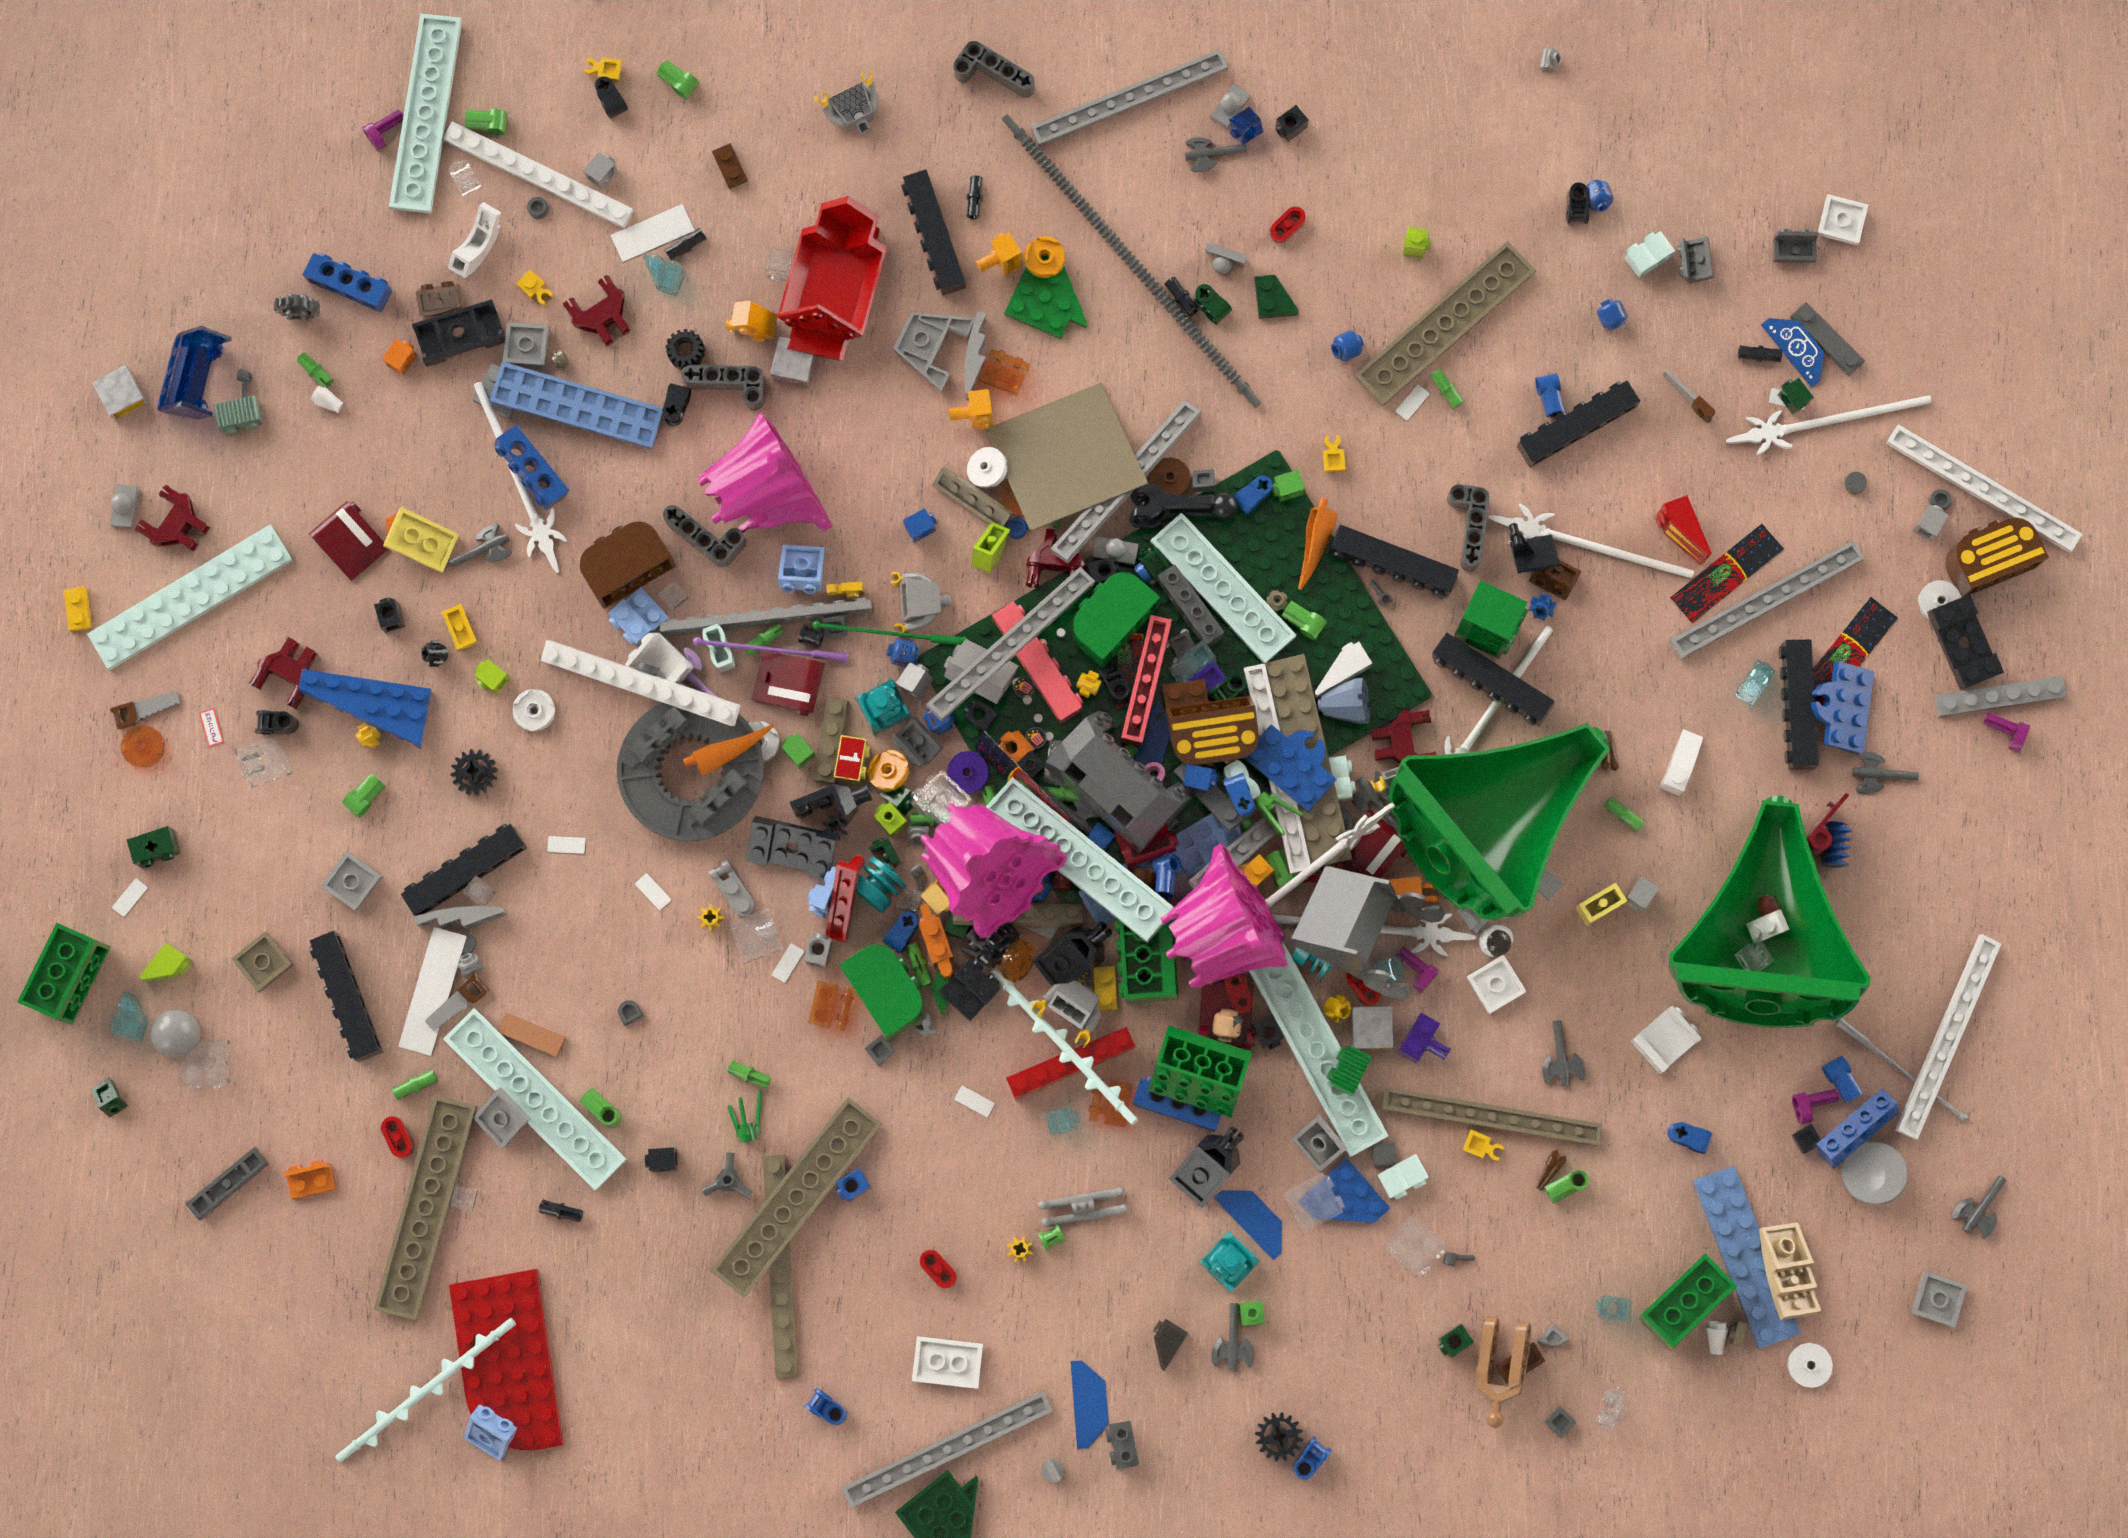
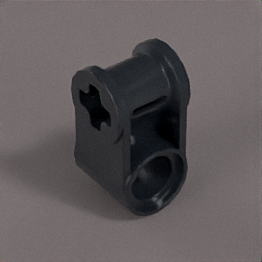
M605 76L599 77L595 82V89L609 119L627 111V104L612 80Z
M1574 183L1568 191L1566 224L1571 222H1584V224H1588L1589 222L1588 188L1583 183ZM1574 191L1580 192V193L1582 194V197H1581V198L1575 197V196L1573 195V192H1574Z
M672 383L669 384L662 409L668 425L677 426L683 421L686 407L691 397V388Z
M1118 661L1103 670L1101 668L1098 669L1099 676L1107 688L1112 701L1120 705L1125 704L1129 700L1130 689ZM1117 689H1123L1126 693L1119 697L1114 692Z
M256 711L258 716V724L255 729L256 734H292L298 729L299 723L297 718L288 712ZM290 718L289 725L283 727V721Z

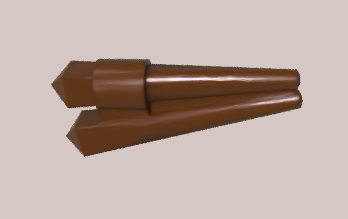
M1605 730L1604 734L1608 738L1610 751L1601 761L1602 769L1606 771L1609 768V764H1611V769L1616 771L1619 765L1612 733L1610 730Z
M1557 1150L1552 1151L1545 1163L1546 1166L1536 1185V1188H1539L1541 1191L1567 1161L1566 1156H1561L1557 1160L1559 1155Z

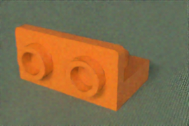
M324 1160L313 1161L311 1166L304 1168L302 1165L289 1167V1171L283 1172L284 1177H287L291 1199L336 1190L332 1166L330 1163H324Z

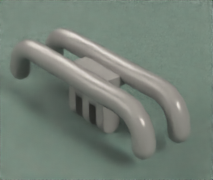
M1118 1187L1040 1201L1038 1206L1043 1210L1072 1205L1073 1214L1044 1218L1041 1224L1044 1227H1051L1056 1224L1063 1225L1124 1214L1128 1211V1207L1125 1204L1095 1210L1093 1201L1122 1196L1125 1193V1189Z

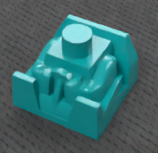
M892 678L866 693L863 692L855 696V700L873 736L911 718Z
M1228 1231L1202 1258L1199 1264L1232 1293L1257 1266L1260 1260Z

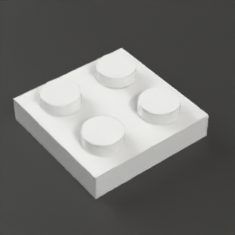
M1828 194L1818 228L1819 236L1857 246L1860 241L1868 204Z
M1504 955L1466 977L1488 1014L1527 992Z

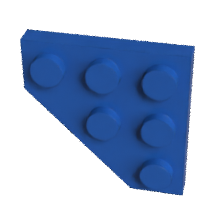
M1348 1158L1297 1201L1311 1218L1375 1223L1391 1209Z

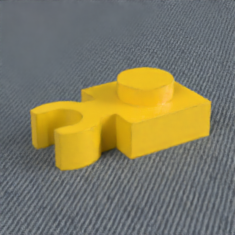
M601 57V61L598 63L592 58L586 59L588 65H593L592 69H584L587 76L598 74V78L605 76L613 82H619L622 60Z
M529 270L516 283L517 287L531 300L537 296L539 303L544 307L546 306L545 301L542 300L544 296L548 295L551 299L554 298L550 290L543 289L546 286L545 282L532 270Z
M1336 435V443L1334 444L1328 441V436H1325L1324 445L1328 450H1323L1322 452L1324 473L1345 472L1346 470L1344 449H1338L1341 441L1339 435Z
M862 582L826 585L828 596L843 595L846 598L855 599L859 598V595H864Z
M1470 1130L1462 1151L1481 1159L1484 1158L1486 1153L1491 1160L1499 1161L1500 1158L1494 1156L1493 1150H1503L1504 1147L1500 1144L1490 1145V1137Z

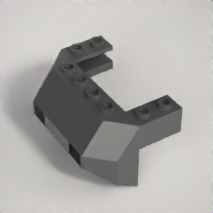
M1099 710L1087 716L1061 742L1046 761L1045 768L1141 854L1163 826L1178 816L1195 795L1191 793L1192 790L1189 786H1184L1180 782L1165 789L1162 786L1163 783L1157 777H1152L1143 764L1135 762L1126 749L1120 748L1114 743L1115 740L1112 736L1104 733L1116 724L1112 721L1109 714Z

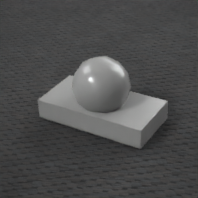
M1233 84L1222 97L1221 102L1210 115V118L1228 129L1250 99L1251 94Z
M1207 243L1205 252L1216 256L1212 265L1213 269L1219 274L1229 273L1233 268V262L1245 266L1247 262L1246 255L1212 243Z
M116 484L115 496L111 500L112 514L110 525L112 527L133 529L139 493L137 486Z
M1097 536L1093 558L1102 560L1112 557L1113 562L1135 566L1139 544L1125 542L1118 538L1109 539Z

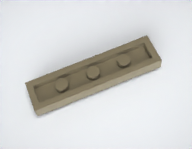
M946 466L941 468L932 484L989 524L993 522L1006 527L1013 514L1012 511Z
M827 697L813 781L835 784L834 772L848 707V700L832 697Z

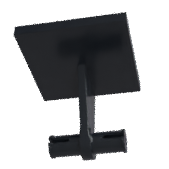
M1517 523L1509 525L1511 531L1510 547L1518 574L1560 566L1552 534L1525 539L1522 532L1519 531Z

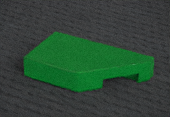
M938 969L931 986V991L940 1013L944 1015L949 1002L938 991L951 977L947 979L942 977Z

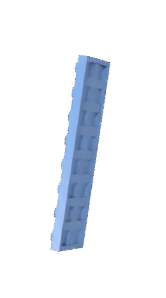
M505 362L501 363L490 398V403L649 449L653 448L663 416V408Z
M1210 813L1177 832L1176 836L1179 845L1176 846L1177 851L1167 855H1178L1182 864L1181 870L1189 877L1211 862L1214 847L1221 843L1228 847L1243 833L1239 826L1229 833ZM1154 859L1131 868L1153 866ZM1126 863L1122 865L1126 869L1128 868ZM1081 889L1077 891L1096 925L1101 921L1108 925L1115 920L1116 917Z
M1735 1166L1692 1181L1729 1277L1737 1285L1735 1292L1757 1348L1760 1349L1801 1334L1795 1318L1780 1320L1766 1276L1759 1227Z

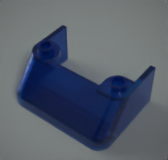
M198 326L177 334L172 346L157 405L158 411L197 420L212 416L213 412L208 411L206 400L202 399L211 362L221 357L223 353L222 344L230 342L232 340L231 336L204 326Z

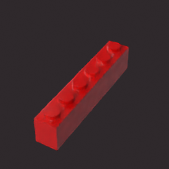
M1124 1027L1089 1042L1084 1048V1045L1073 1050L1082 1059L1092 1056L1094 1058L1092 1067L1134 1050L1135 1044L1128 1028ZM1058 1055L1006 1077L1016 1100L1082 1071L1072 1061L1061 1063L1059 1061L1061 1055Z

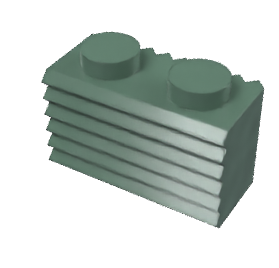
M255 396L214 404L218 429L226 435L235 434L237 430L244 428L246 430L257 429L258 425L263 424L259 400Z

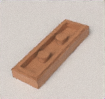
M507 1012L498 1028L500 1034L555 1057H558L566 1037Z

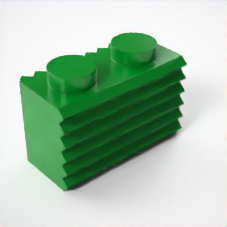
M1346 1045L1345 1048L1341 1047L1336 1056V1059L1339 1060L1336 1067H1331L1326 1076V1079L1329 1080L1327 1085L1349 1096H1353L1372 1056L1350 1045Z

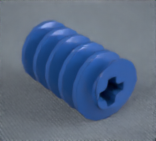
M1838 821L1826 822L1825 827L1829 828L1826 830L1832 836V843L1823 851L1826 854L1821 856V860L1825 862L1821 863L1822 866L1831 868L1849 866V863L1843 861L1844 858L1850 857V855L1844 853V850L1850 849V846L1844 843L1851 841V838L1845 836V834L1852 832V829L1846 827V823Z

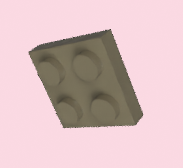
M266 931L231 958L259 993L293 966L292 962Z

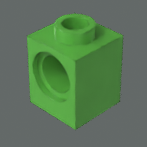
M1299 469L1274 477L1272 491L1275 497H1279L1280 502L1304 495L1305 486Z
M798 733L794 736L793 734L789 735L783 741L784 745L781 746L799 770L816 756L814 751Z
M1262 1301L1239 1304L1242 1326L1265 1323Z

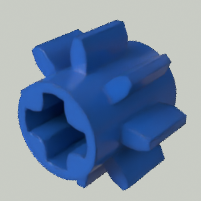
M1540 593L1537 598L1532 597L1529 611H1533L1534 618L1545 621L1547 616H1553L1556 602H1552L1551 595L1548 596Z

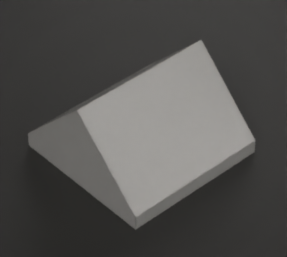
M1320 1115L1315 1117L1292 1137V1140L1319 1172L1348 1149Z

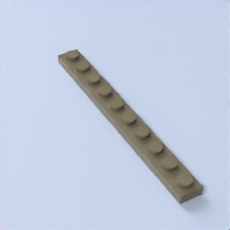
M1388 1087L1384 1089L1382 1110L1599 1146L1602 1130V1124Z
M785 1155L762 1156L765 1201L786 1176ZM789 1242L769 1267L776 1378L798 1376L791 1245Z

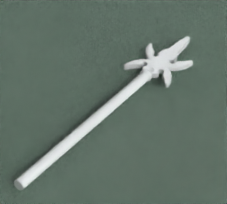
M477 382L474 384L475 390L497 438L503 434L482 382ZM510 470L529 514L530 527H533V530L529 531L528 528L515 524L522 534L532 537L527 546L528 557L531 558L535 542L539 541L538 547L546 554L552 568L558 574L559 567L553 551L554 543L552 539H549V536L553 535L554 538L567 542V540L560 532L551 530L555 521L554 509L551 508L547 518L548 523L544 525V520L537 514L528 490L521 483V478L517 473L514 474Z
M1928 395L1789 425L1784 424L1783 426L1779 423L1776 426L1772 424L1780 416L1781 410L1772 414L1767 424L1758 418L1746 417L1745 420L1747 422L1760 426L1761 429L1756 427L1748 433L1733 436L1726 440V444L1761 443V440H1765L1766 442L1762 443L1761 448L1757 451V456L1763 454L1769 448L1771 442L1778 447L1792 449V444L1782 439L1778 440L1777 437L1782 438L1784 434L1786 435L1791 432L1931 404V397Z
M1519 504V508L1522 510L1523 515L1528 518V521H1524L1523 518L1519 517L1511 519L1496 515L1488 516V519L1507 527L1511 523H1517L1519 531L1523 532L1525 539L1552 534L1553 540L1692 579L1694 571L1556 532L1549 528L1546 529L1544 524L1542 526L1538 524L1539 521L1544 522L1546 519L1553 517L1554 513H1544L1533 519L1530 510L1524 505Z
M1549 626L1544 628L1513 672L1518 678L1522 676L1553 632L1552 628ZM1493 701L1465 742L1460 748L1454 749V754L1468 753L1470 751L1469 749L1502 704L1501 702L1496 703ZM1447 736L1444 746L1446 755L1452 754L1450 752L1452 747L1449 736Z
M1390 803L1370 818L1365 814L1357 822L1354 829L1336 837L1337 841L1340 842L1265 900L1268 907L1273 906L1342 850L1348 848V846L1352 850L1363 835L1372 833L1380 828L1376 823L1389 813L1395 805Z
M1272 914L1277 923L1298 925L1301 919L1298 916ZM1445 914L1440 922H1433L1432 924L1431 922L1421 920V922L1426 923L1425 927H1422L1421 924L1417 928L1383 925L1380 932L1416 936L1418 940L1423 938L1424 943H1419L1411 950L1412 953L1420 952L1431 944L1437 953L1446 957L1448 954L1440 945L1436 944V940H1440L1443 943L1451 940L1476 939L1474 935L1455 932L1447 927L1442 926L1441 929H1438L1437 925L1442 924L1452 914Z

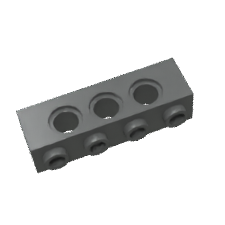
M1175 564L1158 575L1157 583L1206 650L1223 639L1224 631Z

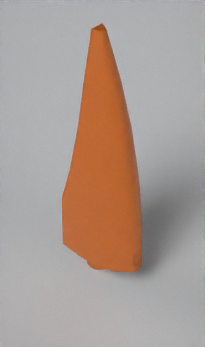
M1320 497L1317 507L1311 508L1307 522L1306 545L1299 590H1302L1317 567L1338 517L1336 512L1326 508L1328 499Z
M771 724L742 737L710 744L692 752V755L684 758L683 762L686 767L696 763L699 772L704 776L747 751L762 739L774 725Z

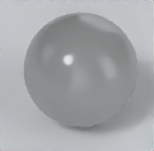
M175 1009L166 1011L155 1019L151 1027L150 1037L154 1048L160 1054L169 1058H181L195 1050L200 1041L201 1030L198 1021L193 1015L186 1011Z

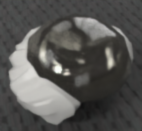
M1498 924L1486 927L1482 930L1479 938L1482 952L1490 957L1506 954L1513 943L1512 931L1506 926Z

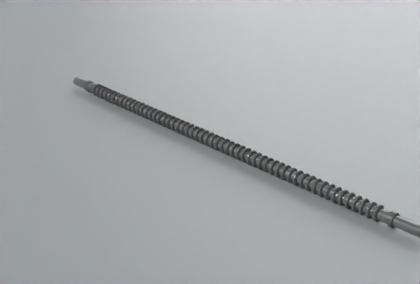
M1008 114L1005 115L1002 121L1014 133V138L1021 141L1022 147H1026L1025 150L1030 151V156L1033 155V160H1037V164H1041L1042 169L1045 168V173H1049L1048 176L1053 177L1052 181H1056V186H1060V190H1064V195L1068 194L1067 198L1072 199L1071 203H1076L1075 207L1080 208L1079 212H1083V216H1087V221H1091L1090 224L1095 225L1094 229H1098V233L1103 234L1102 238H1106V243L1110 242V247H1114L1115 252L1118 251V256H1122L1121 260H1126L1125 264L1130 265L1129 269H1134L1133 273H1137V278H1141V282H1145V287H1149L1148 290L1153 291L1152 295H1156V299L1161 300L1160 304L1165 305L1164 309H1169L1168 313H1172V318L1176 317V322H1180L1181 327L1184 326L1183 330L1188 331L1187 335H1192L1191 339L1196 340L1195 344H1200L1199 348H1203V353H1207V357L1212 358L1211 362H1215L1216 367L1219 366V371H1223V375H1227V380H1231L1230 384H1234L1239 394H1243L1257 408L1261 401L1248 388V383L1240 379L1241 375H1236L1237 371L1232 370L1233 366H1229V362L1224 361L1225 357H1221L1220 352L1217 353V348H1213V344H1209V339H1205L1206 336L1201 335L1202 331L1197 330L1198 326H1193L1194 322H1190V317H1186V313H1182V308H1178V304H1174V299H1170V295H1166L1167 291H1163V287L1158 286L1159 282L1154 281L1155 277H1150L1151 273H1147V268L1143 269V264H1139L1138 259L1135 260L1136 256L1131 255L1132 251H1127L1128 247L1123 246L1124 242H1120L1119 237L1116 238V233H1112V229H1108V224L1105 225V221L1100 220L1101 216H1097V212H1093V207H1089L1088 202L1085 203V198H1081L1082 195L1077 194L1078 190L1073 189L1074 185H1069L1070 181H1066V176L1062 177V172H1058L1059 169L1054 168L1055 164H1051V159H1047V155H1043V150L1039 151L1040 147L1035 146L1036 142H1031L1032 138L1027 137L1025 130L1019 128Z

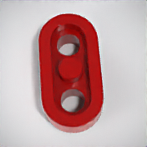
M1295 206L1289 208L1271 226L1270 236L1272 240L1277 243H1284L1291 238L1305 223L1306 215L1304 210ZM1297 217L1298 221L1294 222L1291 218ZM1283 231L1284 235L1279 236L1277 232Z
M1241 973L1225 978L1224 985L1234 1010L1239 1013H1246L1251 1010L1253 998L1245 976ZM1234 977L1239 979L1237 986L1231 984V979ZM1240 998L1246 999L1247 1003L1245 1006L1239 1005L1238 1001Z
M1346 973V982L1362 1004L1372 1006L1379 1001L1381 993L1365 986L1362 979L1354 981L1353 975ZM1368 991L1372 992L1373 998H1366L1365 993Z
M395 1116L385 1118L381 1124V1131L391 1153L398 1158L408 1157L413 1151V1142L403 1121ZM392 1124L397 1125V1129L394 1132L390 1130ZM402 1143L406 1145V1149L404 1151H400L399 1146Z
M926 1250L921 1254L920 1266L939 1287L947 1289L955 1284L957 1279L956 1272L937 1251ZM929 1257H933L935 1259V1263L933 1265L927 1264V1259ZM944 1273L950 1275V1279L947 1282L942 1280Z

